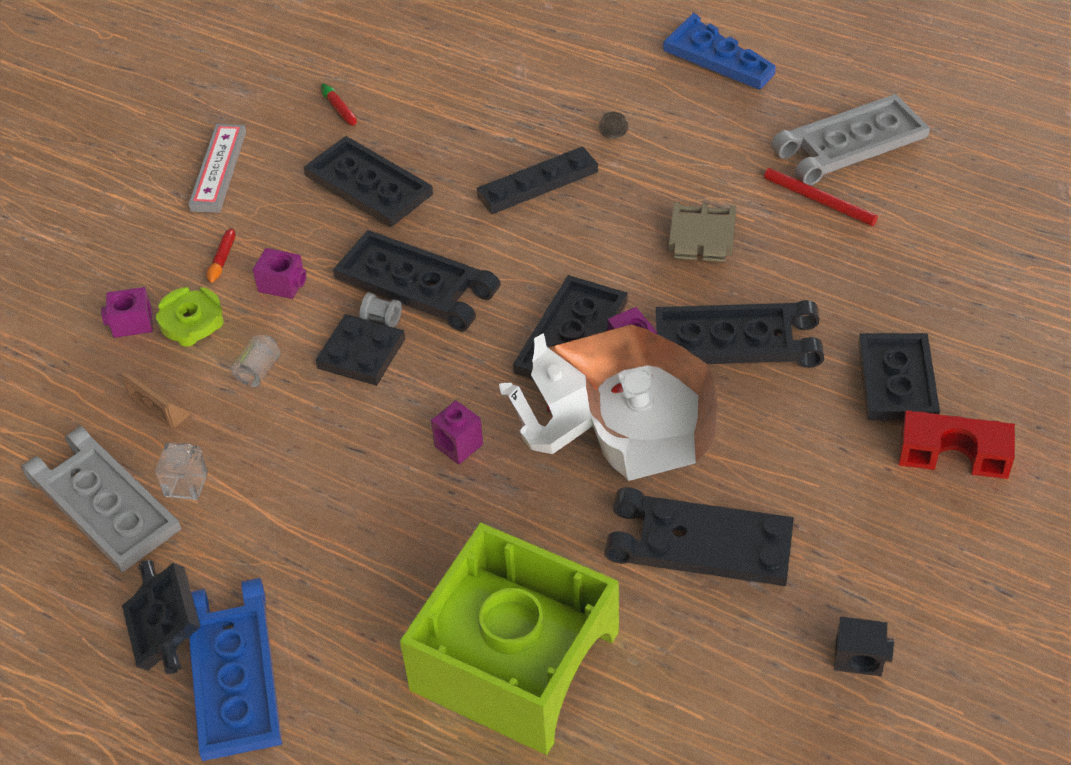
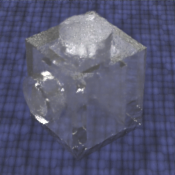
M166 443L155 473L164 496L198 500L208 470L200 446H193L187 443Z

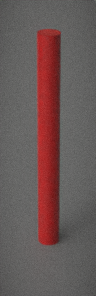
M768 168L764 174V179L870 226H874L878 219L877 214L772 168Z

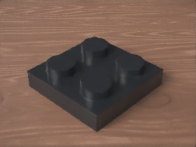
M345 314L316 358L317 369L377 386L405 341L404 330Z

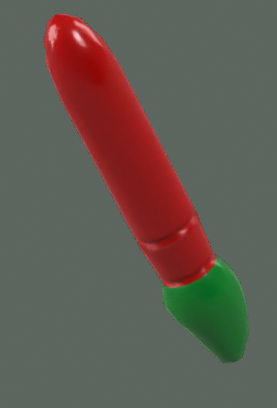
M322 83L321 93L323 97L329 100L330 104L345 122L355 126L357 119L354 113L336 94L333 87Z

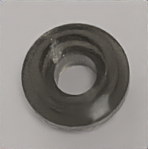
M608 112L602 116L599 122V131L603 136L615 139L627 133L628 122L622 113Z

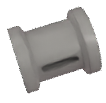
M367 293L363 298L359 315L362 319L377 321L395 328L401 316L402 304L398 300L389 302L378 299L372 293Z

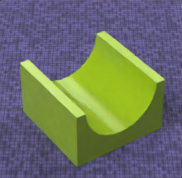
M480 522L400 640L409 690L538 752L548 755L555 743L557 720L565 695L580 663L598 638L613 643L619 633V581Z

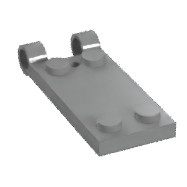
M897 94L791 131H781L773 138L771 147L782 159L792 157L800 147H803L811 157L803 159L797 165L795 174L802 182L814 185L820 181L824 174L927 138L930 127Z
M82 426L77 427L65 436L66 442L75 455L53 470H50L38 456L21 465V469L29 482L35 488H39L122 573L181 530L179 521L104 450Z

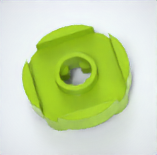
M183 287L167 294L158 305L159 312L156 314V320L161 333L173 341H178L179 345L188 347L222 327L224 323L222 307L218 296L213 291L203 287H199L200 291H190L189 287ZM187 312H189L190 314H194L192 316L184 317V314Z

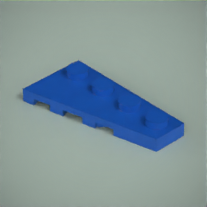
M695 13L688 17L663 41V51L759 90L775 75L776 65L751 49H742L738 46L736 39L731 36L725 38L718 33L717 27L711 23L705 25L700 21L701 17Z

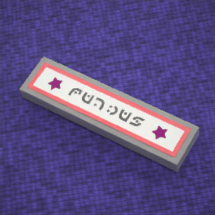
M216 124L189 201L191 212H221L245 139V125Z

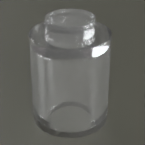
M267 335L253 336L232 364L231 371L233 375L245 385L251 387L259 386L280 357L281 353L277 342Z

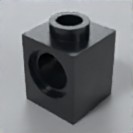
M840 616L836 634L834 671L882 676L885 662H892L894 652V639L887 638L888 622Z

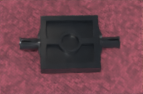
M145 560L138 565L142 578L140 588L132 598L122 605L136 666L141 669L150 670L162 660L165 673L174 674L181 670V664L177 655L178 646L201 628L184 566L172 563L160 574L156 575L154 562L152 560Z

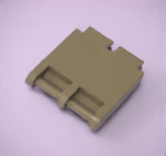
M674 202L669 238V252H674V259L697 260V254H703V261L725 262L726 256H732L736 206L730 205V208L708 207V204H702V207L685 206L680 205V202Z

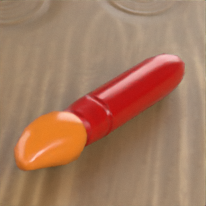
M232 228L224 233L212 264L207 269L206 276L210 283L215 282L222 274V268L235 241L236 234Z

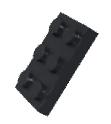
M859 333L858 347L867 420H904L906 410L940 414L928 333Z

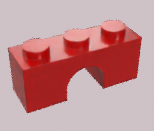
M906 410L901 431L899 466L935 470L938 456L941 452L956 450L964 453L970 459L972 475L1009 479L1015 458V424Z

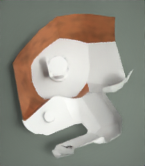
M627 325L549 348L546 346L544 333L534 338L535 349L531 376L548 403L553 415L546 427L540 425L536 420L519 386L512 385V383L499 384L502 396H509L522 423V429L520 430L522 440L531 450L554 454L593 426L603 456L628 481L695 464L704 456L715 438L717 396L708 364L682 346L645 328L634 325ZM618 383L622 384L624 392H611L612 387Z

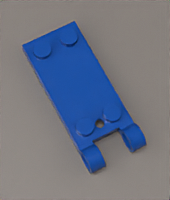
M261 578L242 581L244 606L211 613L206 590L191 591L201 626L189 637L199 754L202 761L283 745L265 608L266 599ZM227 626H234L233 629L224 630Z

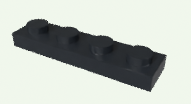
M582 146L477 188L478 198L492 215L598 173V163Z

